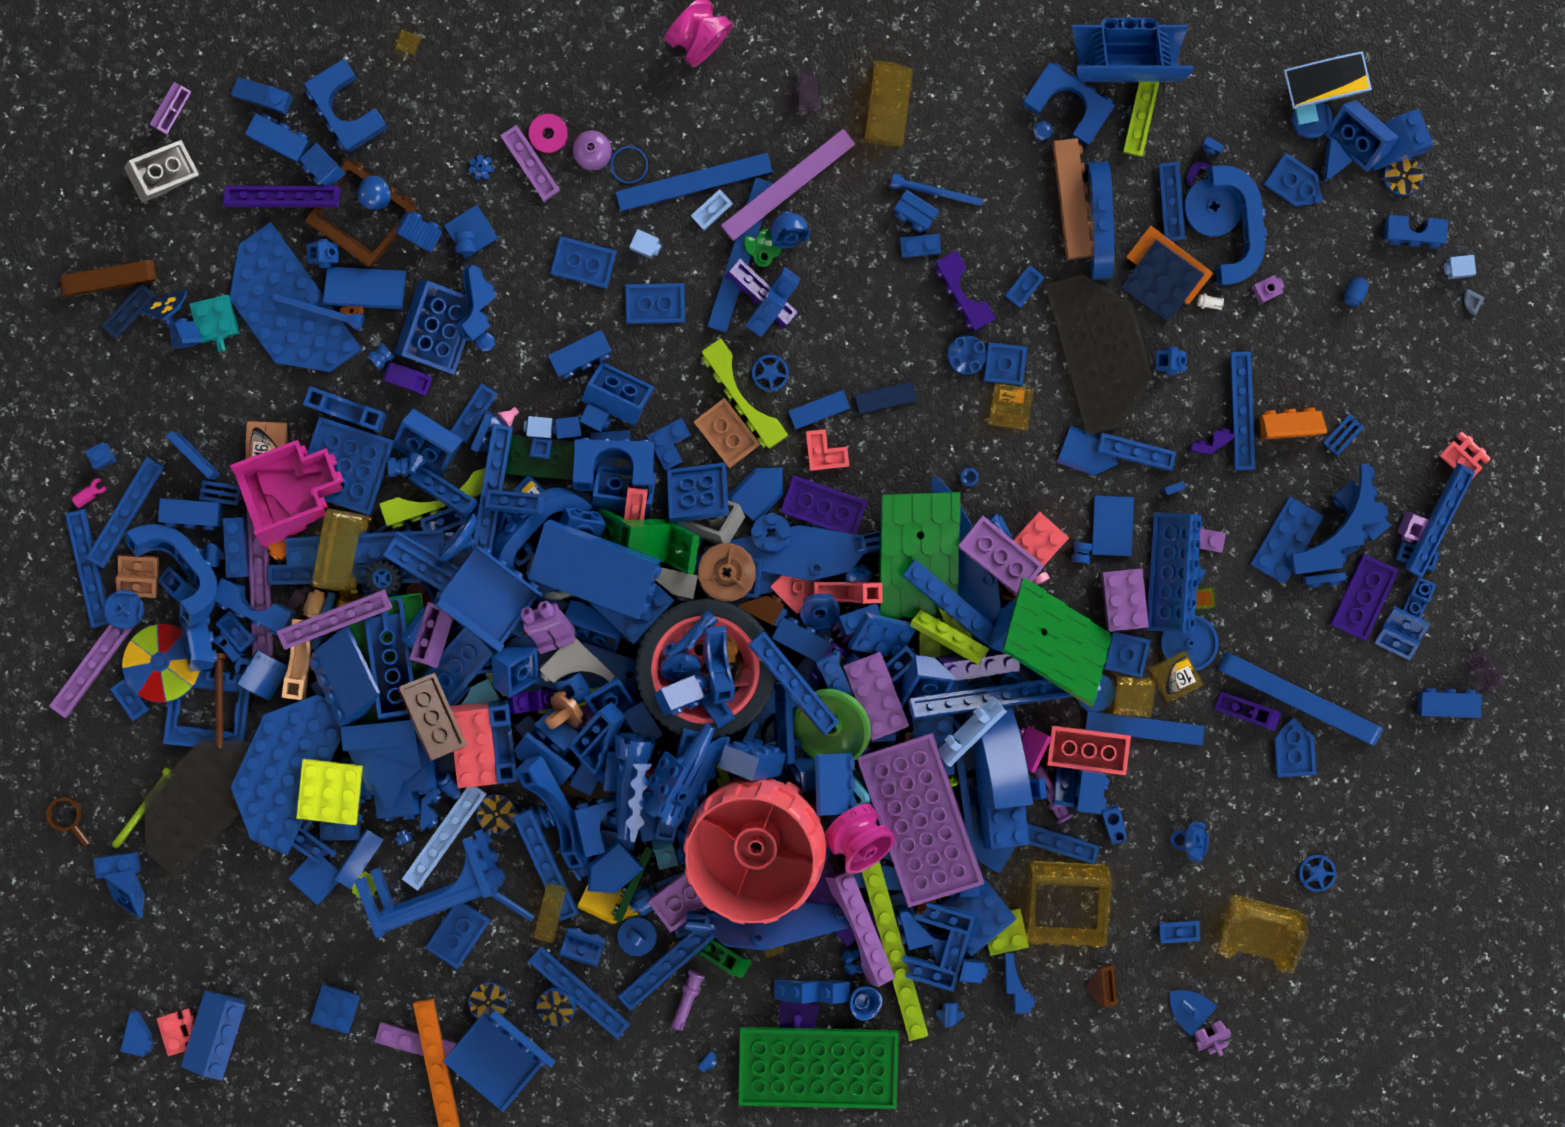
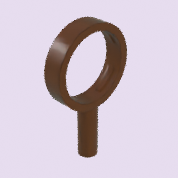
M68 797L58 798L51 802L46 812L49 825L58 831L71 830L83 847L89 845L91 842L78 827L82 817L79 804L74 799ZM59 801L70 802L76 809L77 817L70 827H59L52 820V808Z

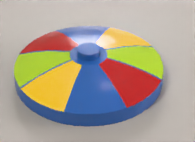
M157 624L143 629L131 639L123 656V674L127 684L137 695L151 702L168 703L184 697L195 687L202 670L189 672L181 628L174 625Z

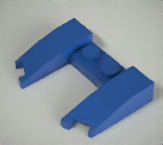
M360 796L359 811H358V820H359V821H361V820L363 819V815H360V814H359V812H360V807H361V803H365V801H366V800H364L361 796ZM304 819L292 846L317 864L321 863L320 858L328 854L334 857L337 852L308 830L314 820Z
M927 902L926 906L928 908L921 915L917 913L914 919L950 930L943 958L940 964L903 955L902 961L903 963L908 962L910 972L906 973L905 976L906 978L953 992L976 913Z

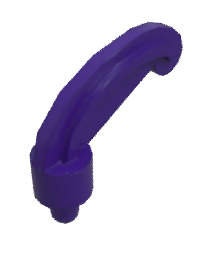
M1202 161L1193 164L1187 175L1188 185L1192 187L1195 184L1193 179L1200 169L1206 170V168H1210L1212 165Z

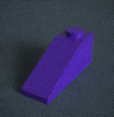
M1220 692L1214 709L1272 731L1276 730L1281 712L1224 692Z

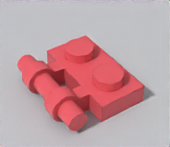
M1461 431L1456 436L1461 441V444L1458 445L1455 441H1452L1439 456L1453 470L1457 463L1475 472L1474 478L1482 469L1477 462L1481 459L1486 464L1491 458L1482 447L1479 448L1473 442V438L1469 435L1466 436ZM1467 447L1474 453L1473 457L1464 451Z
M189 1008L182 1010V1019H179L177 1012L157 1018L168 1056L186 1050V1042L189 1041L194 1025L193 1022L195 1021L194 1016H191ZM186 1024L189 1035L184 1036L181 1025Z

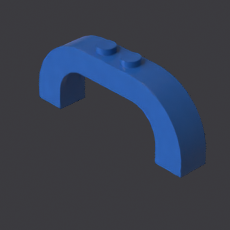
M1108 161L1087 162L1086 182L1090 184L1093 236L1090 278L1091 281L1110 280L1113 275L1115 250L1111 171Z
M1212 166L1207 168L1209 188H1228L1236 193L1241 204L1244 237L1243 254L1234 264L1216 266L1217 286H1225L1247 279L1261 264L1265 252V238L1267 237V229L1263 223L1265 208L1262 207L1259 189L1249 175L1231 166Z
M552 488L539 493L545 496L542 514L518 513L495 540L491 555L496 559L502 558L508 563L507 567L513 571L515 569L514 557L517 551L551 514L564 511L565 507L571 509L579 508L582 511L588 512L592 506L571 489Z
M143 525L126 532V545L136 557L149 551L160 550L169 553L176 559L198 588L194 595L180 601L179 613L190 627L204 620L211 613L215 605L217 580L209 561L204 560L199 549L193 546L189 539L181 532L164 525Z

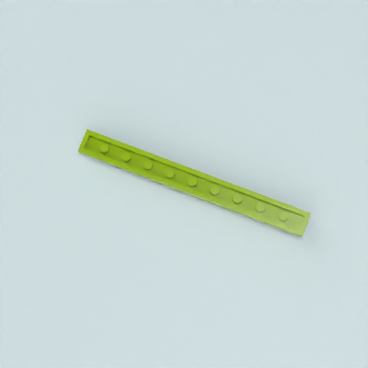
M879 861L872 867L862 871L883 949L895 977L892 981L909 1041L927 1037L928 1032L913 979L906 978L905 976L906 973H910L908 962L903 963L902 961L903 955H906Z

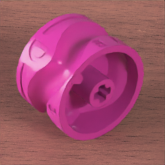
M696 0L675 20L667 31L664 40L672 48L679 45L684 47L686 50L685 60L692 67H696L707 59L724 41L733 28V23L726 16L714 17L713 4L709 0Z
M861 804L844 812L833 821L824 834L827 846L834 855L843 854L846 856L845 871L849 874L862 872L875 865L891 850L895 843V836L887 826L876 825L879 815L870 804Z

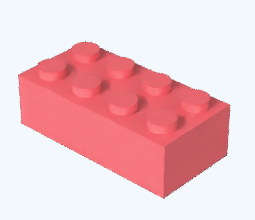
M1037 512L1013 541L1041 564L1045 565L1069 537L1041 512ZM998 581V583L1001 584L1009 593L1016 597V595L1012 591H1010L1007 587H1005L1001 582Z
M488 702L450 706L467 746L454 751L458 788L498 784Z
M1050 725L1049 736L1052 738L1047 746L1046 765L1126 775L1131 736Z

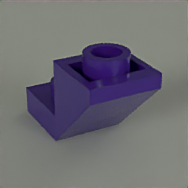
M389 362L383 381L426 396L432 377Z
M1218 428V431L1212 432L1210 446L1207 445V441L1196 440V443L1190 444L1189 452L1205 455L1212 454L1232 440L1235 434H1231L1228 429Z
M553 689L521 692L510 698L508 697L510 714L552 709L550 701L551 697L554 696Z

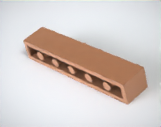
M1078 138L1054 141L1052 145L1066 260L1090 258L1093 251V240L1090 241L1089 234L1092 233V223L1087 218V214L1090 213L1089 202L1085 201V194L1088 191L1087 183L1083 182L1082 175H1085V165L1080 160V155H1083L1082 144H1078Z

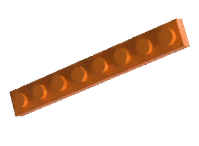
M434 999L414 1002L413 1006L438 1126L460 1127L448 1066L443 1062L446 1055Z

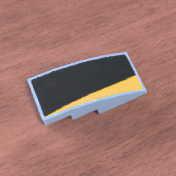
M1363 51L1284 70L1293 109L1372 90Z

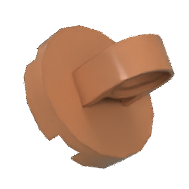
M559 691L551 697L550 702L554 712L544 720L549 729L558 727L564 721L572 728H576L584 722L581 719L583 712L573 698L568 700L564 697L566 695L564 692Z

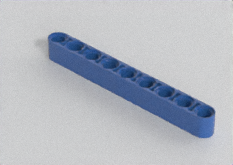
M1225 652L1217 669L1372 746L1376 745L1383 731L1382 727L1228 652Z

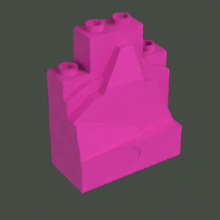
M296 440L230 465L237 478L255 528L254 533L263 548L307 529V524L326 516L325 508L328 507L324 497L343 490L341 483L344 482L340 471L336 472L334 467L337 465L334 454H329L327 448L308 455L305 445L301 446L299 441Z

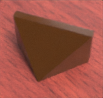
M1113 965L1098 968L1085 986V989L1101 1008L1117 1005Z

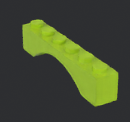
M720 338L702 351L704 355L701 357L707 368L709 366L713 368L715 372L712 375L718 383L722 382L726 389L723 391L729 399L733 398L736 401V410L741 416L745 414L748 419L746 424L752 432L756 430L760 436L757 440L763 448L767 446L768 449H771L787 438L788 434L778 419L757 411L748 404L739 392L733 377V356L723 340Z
M485 468L474 471L468 481L460 488L461 491L477 501L479 500L478 497L481 496ZM399 497L380 503L386 525L388 527L392 526L393 529L404 526L403 522L411 520L413 523L422 519L423 515H433L441 512V509L447 508L446 505L438 500L432 502H413Z

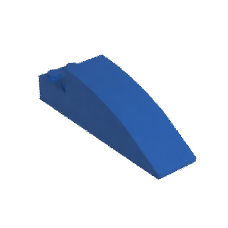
M1005 706L1004 709L1007 712L973 744L984 849L1029 845L1025 805H1033L1023 745L1012 706ZM973 711L969 712V717L971 718L974 715Z

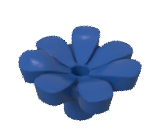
M481 154L477 156V160L472 158L469 162L472 165L468 169L469 173H475L474 178L476 180H480L481 176L484 179H488L490 177L488 172H494V167L489 165L492 159L490 157L484 159Z

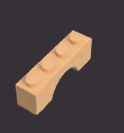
M292 619V624H291V625H293V624H295V623H298V622H301V621H303V620H301V619ZM313 639L291 647L289 666L284 677L282 698L306 699L310 669L309 659L312 655L311 645Z

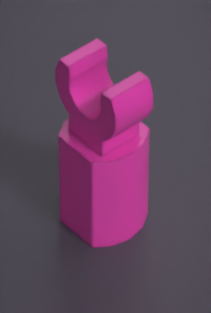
M101 479L93 480L90 487L87 486L71 498L78 508H81L95 498L97 493L101 494L107 490L106 487L97 488V484L101 482Z

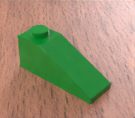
M714 938L697 952L732 976L743 978L752 962L744 955L730 947L724 946Z

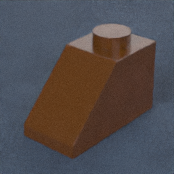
M772 594L771 598L764 596L742 603L739 608L774 626L785 605L781 603V598Z

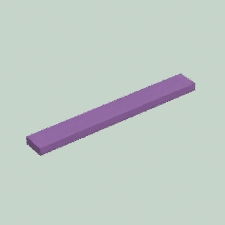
M842 129L723 223L721 227L731 240L734 241L852 148L855 143L846 131Z
M247 509L250 606L256 610L264 611L271 607V585H268L270 555L268 553L269 549L267 547L263 548L254 533L255 528ZM251 623V632L257 639L252 644V656L258 649L273 658V634L264 625L259 627Z

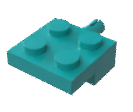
M230 295L191 303L192 316L200 334L201 343L216 341L218 352L226 351L223 339L240 334Z

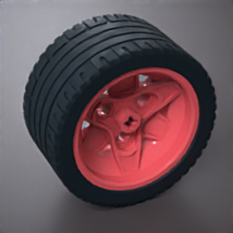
M699 599L681 603L658 617L646 631L640 643L635 666L640 696L653 717L659 720L663 726L679 735L682 734L683 728L700 732L704 724L708 723L716 728L712 739L730 736L753 722L769 701L775 683V677L747 645L761 631L765 632L760 623L738 606L713 599ZM707 609L719 620L713 627L723 625L726 627L727 656L733 658L737 649H739L744 662L739 682L733 681L734 686H740L734 694V700L725 702L735 719L719 729L703 706H696L692 709L685 707L683 712L672 716V714L664 716L654 696L661 688L672 684L670 680L665 679L661 674L660 665L666 659L663 656L664 647L671 642L678 643L700 620L701 615ZM705 632L698 638L692 649L687 647L688 654L700 660L701 668L704 667L705 662L702 656L695 653V647L698 644L703 645ZM700 669V673L704 674L708 679L709 674L706 671L702 672Z

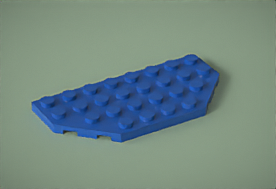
M272 222L239 244L230 299L276 364L333 372L363 350L343 321L275 302L271 299L272 294L276 293L334 310L331 305H324L323 293Z
M317 694L264 714L231 785L250 839L285 855H288L304 820L297 819L302 760L312 759L331 762L342 738L341 727L338 721L334 719L333 711L330 704L326 702L325 697Z

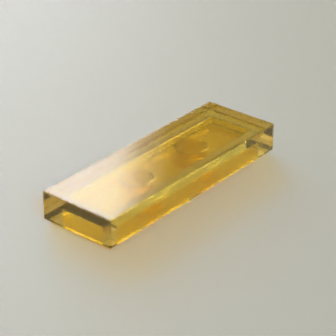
M550 883L546 885L534 938L550 943L554 942L567 888Z

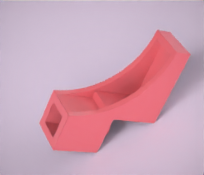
M812 582L813 595L832 594L837 602L882 603V583Z

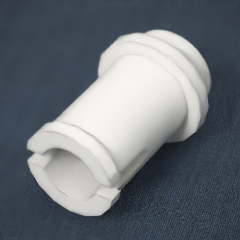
M1206 293L1200 294L1197 305L1201 306V309L1207 307L1222 310L1221 306H1223L1224 298L1207 296Z

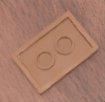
M725 398L694 421L695 425L729 468L761 445Z

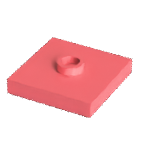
M780 575L770 587L798 614L801 611L804 598L813 595L812 582L820 581H809Z

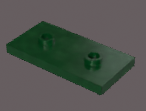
M511 436L505 474L573 481L575 441L548 439L553 441L549 460L529 457L533 437Z

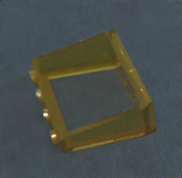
M1030 861L1026 926L1027 942L1035 945L1050 943L1055 946L1070 944L1074 947L1081 945H1090L1094 948L1107 946L1112 877L1109 865ZM1037 884L1099 887L1097 929L1035 926Z

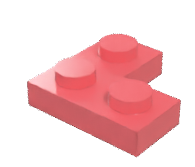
M826 429L806 431L810 471L849 467L847 447L828 449Z

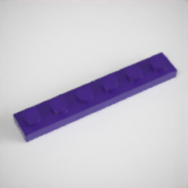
M225 186L223 204L225 207L338 208L341 189L339 186Z

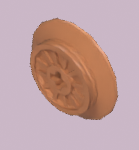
M720 543L711 547L702 556L698 566V578L702 588L712 598L720 601H735L744 597L752 589L756 579V566L751 555L743 547L733 543ZM725 568H731V577L729 575H724V572L726 571Z

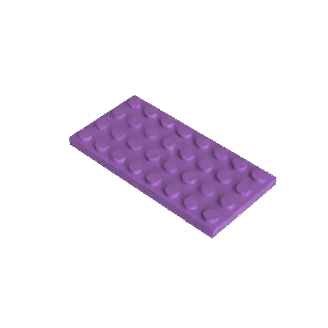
M933 732L861 755L857 758L874 809L879 815L880 825L887 826L895 836V843L889 852L908 907L983 885L984 880Z

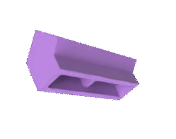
M174 82L150 125L168 134L191 91Z

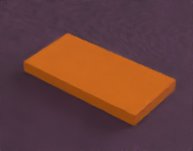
M1150 226L1127 255V258L1138 265L1157 239L1202 271L1204 276L1184 301L1189 305L1212 276L1213 272L1154 227Z

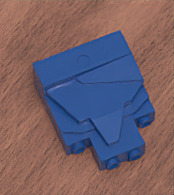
M402 720L341 727L343 751H348L351 764L363 765L360 796H363L364 800L375 798L377 819L384 818V821H394L396 817L402 816L403 820L414 819V815L420 814L419 794L430 793L431 789L437 788L434 760L429 762L412 721Z

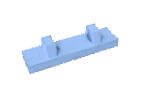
M992 696L981 708L977 707L973 711L974 715L953 736L948 735L944 739L946 742L939 748V752L946 765L951 767L1007 712L995 697Z

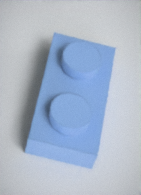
M719 189L691 217L705 231L733 203Z

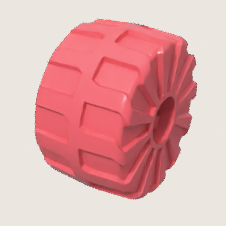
M773 777L756 781L733 778L721 784L717 790L700 804L694 813L683 845V851L686 854L684 872L688 883L693 886L695 892L701 898L702 904L710 911L714 910L718 914L729 918L731 922L739 924L761 922L768 924L778 921L781 916L787 914L792 909L797 910L817 885L825 864L827 843L820 823L822 816H817L816 804L811 805L803 796L802 790L792 782L788 781L785 784L774 780ZM757 842L762 848H755L752 843Z

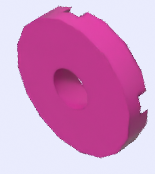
M543 114L532 121L529 128V138L532 145L538 151L554 153L565 146L568 139V130L565 122L560 117L554 114ZM552 129L554 131L553 137L550 139L544 138V130Z

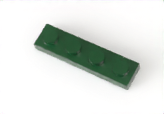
M646 846L643 850L639 849L636 856L637 861L644 869L653 849ZM644 869L631 879L627 886H623L619 895L622 897L620 904L616 903L611 913L614 915L613 920L619 923L622 922Z

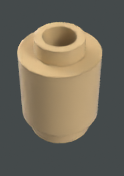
M314 589V592L309 591L303 607V615L311 618L321 614L327 598L325 597L326 593Z

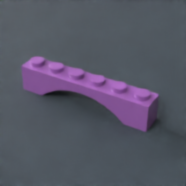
M840 869L826 876L825 879L832 896L843 910L855 935L860 951L861 968L868 985L879 987L891 981L895 977L854 875L847 873L845 869Z

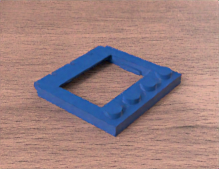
M202 670L194 688L215 690V672L214 678H211L212 670ZM223 671V691L239 693L238 703H236L234 732L223 731L222 748H216L215 730L177 725L181 698L168 703L163 744L243 753L251 691L236 683L242 673H234L233 680H231V672Z

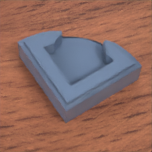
M1466 289L1464 292L1465 307L1475 316L1485 297Z

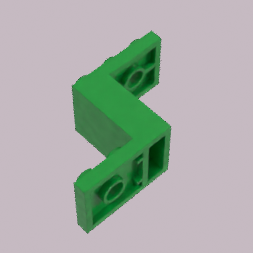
M606 509L598 510L606 524L600 538L660 559L661 563H667L686 574H694L699 535L675 523H670L667 519L625 520Z

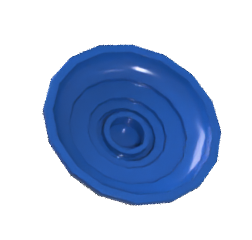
M474 513L469 515L441 551L438 561H448L459 552L466 553L474 543L472 534L477 524Z

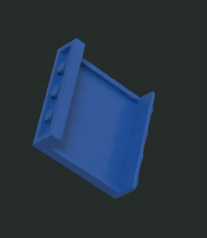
M484 545L482 547L475 546L433 604L495 651L500 652L504 647V641L521 620L522 609L530 607L537 596H542V593L538 591L539 587L532 581L527 583L523 580L524 575L516 569L510 570L507 567L508 563L502 558L496 559L491 555L493 552Z

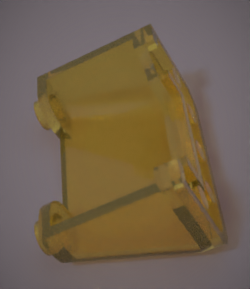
M1232 896L1225 915L1217 953L1224 957L1235 956L1237 950L1273 959L1275 966L1281 972L1294 973L1309 935L1307 918L1298 911L1241 896Z

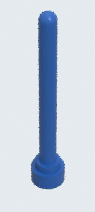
M893 173L890 189L898 190V188L902 189L903 187L978 206L983 204L982 198L904 180V177Z
M276 293L271 296V299L275 302L347 322L356 330H361L363 326L364 315L358 313L347 315Z

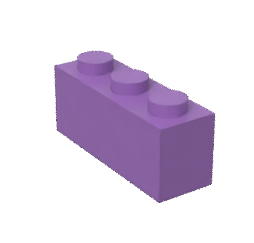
M428 602L410 660L438 668L453 618L433 603Z

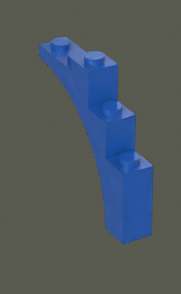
M1369 463L1359 464L1357 496L1352 510L1344 523L1322 543L1305 551L1291 554L1294 574L1343 568V563H1346L1345 552L1341 551V548L1365 545L1364 540H1367L1366 529L1362 528V525L1386 522L1385 517H1388L1387 505H1383L1381 501L1375 502L1377 489L1372 485V479L1375 478L1373 467H1370Z

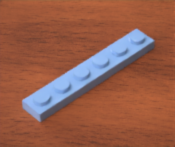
M478 786L466 788L402 880L416 890L420 889L487 795L485 791Z

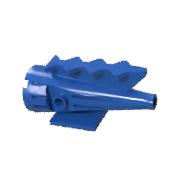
M705 723L680 758L676 759L668 751H665L655 771L649 778L648 788L654 794L647 802L644 810L654 818L658 816L661 818V822L673 827L680 826L687 806L696 811L698 809V800L706 795L707 784L709 780L716 777V767L721 761L724 746L729 744L730 737H722L710 743L716 728Z
M623 732L619 733V735L616 734L615 751H607L603 790L617 791V838L622 840L629 839L630 842H635L638 829L645 822L640 816V810L647 804L642 794L643 790L649 786L645 773L652 766L651 763L647 762L651 759L655 745V738L648 735L644 739L640 737L639 733Z

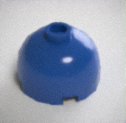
M783 212L772 222L770 237L772 244L775 243L776 247L792 248L797 246L796 242L801 240L802 244L806 242L810 237V231L807 222L801 215Z

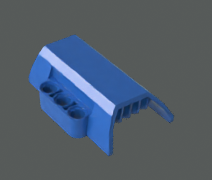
M1106 18L1102 20L1101 25H1073L1072 31L1079 60L1077 75L1081 82H1180L1193 73V65H1177V58L1187 32V25H1158V22L1152 18Z

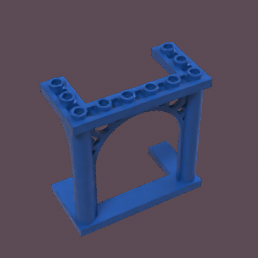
M482 828L474 832L476 840H473L472 836L462 840L465 847V864L459 879L455 883L395 905L381 867L371 870L372 878L384 907L380 912H378L366 877L355 880L375 938L384 936L390 930L478 897H489L504 884L505 875L502 868L499 869L496 861L499 860L496 851L491 850L489 843L492 840L489 832H485Z

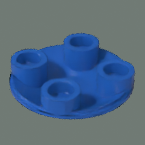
M969 335L956 338L948 348L947 357L950 366L960 374L969 375L978 372L986 361L984 343L976 337Z

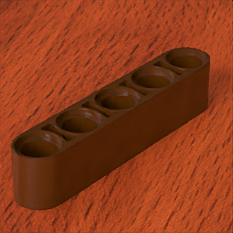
M145 260L59 276L62 297H71L157 281L154 260Z

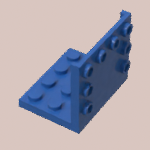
M491 1006L485 1009L443 1060L447 1066L502 1112L506 1110L541 1066L545 1067L547 1064L551 1068L556 1062Z

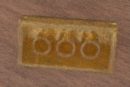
M875 60L864 142L903 147L913 69L893 62Z

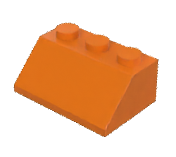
M1304 408V412H1296V409H1287L1281 414H1276V410L1264 411V415L1259 416L1260 438L1263 440L1327 433V428L1322 411H1315V408Z

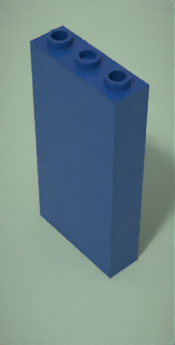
M549 519L544 524L528 579L640 619L644 614L647 615L650 603H648L650 596L654 595L656 585L653 584L655 578H659L662 567H660V559Z

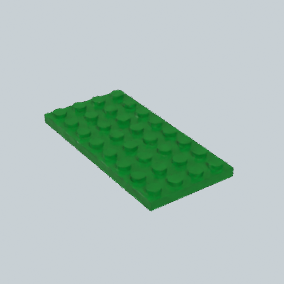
M740 1027L739 1106L896 1109L898 1030Z

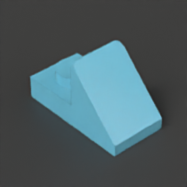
M662 839L651 840L659 870L679 865L673 842Z

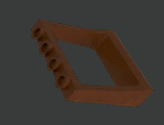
M346 160L341 167L345 175L334 186H340L350 170L362 179L369 176H380L373 172L371 174L366 172V166L358 161L354 163L351 160ZM387 184L391 193L390 199L403 207L406 212H418L419 209L413 205L414 201L406 195L401 197L397 194V188ZM314 207L305 220L367 266H374L398 237V234L394 232L400 223L399 221L377 249L372 252L325 219L322 213L326 207Z

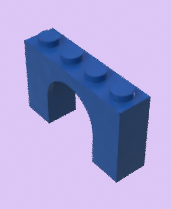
M342 59L304 84L307 87L305 93L311 101L314 99L318 105L315 109L321 117H326L328 121L326 123L327 128L331 134L335 132L339 139L336 142L342 150L346 149L350 153L387 130L388 126L376 108L355 121L346 122L335 117L332 110L334 96L339 90L357 80L347 61Z
M1049 62L1022 105L1039 115L1050 97L1055 93L1071 91L1077 94L1084 103L1085 113L1071 138H1078V142L1087 148L1115 105L1112 104L1113 101L1109 97L1097 94V90L1091 85L1087 84L1085 86L1079 82L1080 80L1076 75H1069L1064 72V68L1061 65Z
M589 438L575 439L573 491H593L594 471L597 464L607 457L615 456L627 460L632 466L633 488L648 489V493H653L654 442L648 440L630 441L627 439L614 441L605 438L600 440H591Z
M643 790L642 796L647 802L652 797V792ZM615 795L613 800L607 801V798L595 800L596 804L588 806V803L576 805L577 809L572 810L583 857L605 853L600 834V823L607 812L617 808V795ZM643 808L640 810V816L645 822L638 829L640 842H647L657 839L654 838L658 817L654 818Z

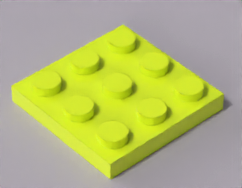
M303 759L297 819L357 825L363 765Z

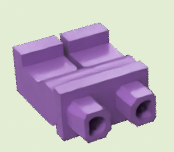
M546 600L538 605L537 610L533 611L530 607L522 609L523 629L533 638L540 654L554 650L557 646L560 648L575 643V627L563 612L558 609L556 603L550 604Z

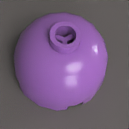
M594 130L585 131L574 141L573 155L578 165L582 168L599 170L610 161L612 153L611 143L601 132Z

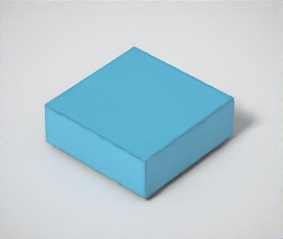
M1315 104L1295 109L1298 126L1319 121Z

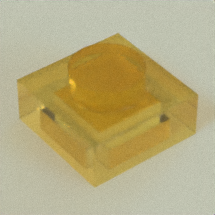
M727 635L728 663L735 662V654L738 653V647L736 642H733L730 636Z

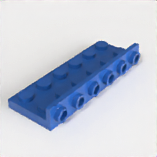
M1154 513L1147 611L1149 627H1146V630L1180 633L1194 632L1199 549L1201 546V515Z

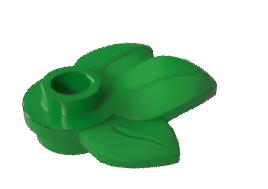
M766 228L762 229L756 238L746 236L744 239L746 252L753 256L755 264L759 267L769 266L773 258L781 253L782 248L776 247L775 243L772 244L770 231ZM761 254L766 256V260L761 259Z

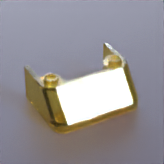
M327 509L313 575V587L353 594L358 593V590H355L357 578L352 573L359 534L361 535L363 531L367 530L368 520L371 521L372 517Z

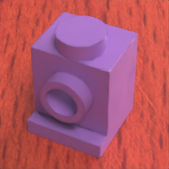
M1275 275L1251 287L1259 304L1284 293L1282 290L1284 288L1283 281L1280 277L1276 278ZM1269 284L1272 285L1273 291L1267 289Z
M1404 510V517L1397 533L1401 534V539L1411 543L1413 540L1419 541L1429 520Z

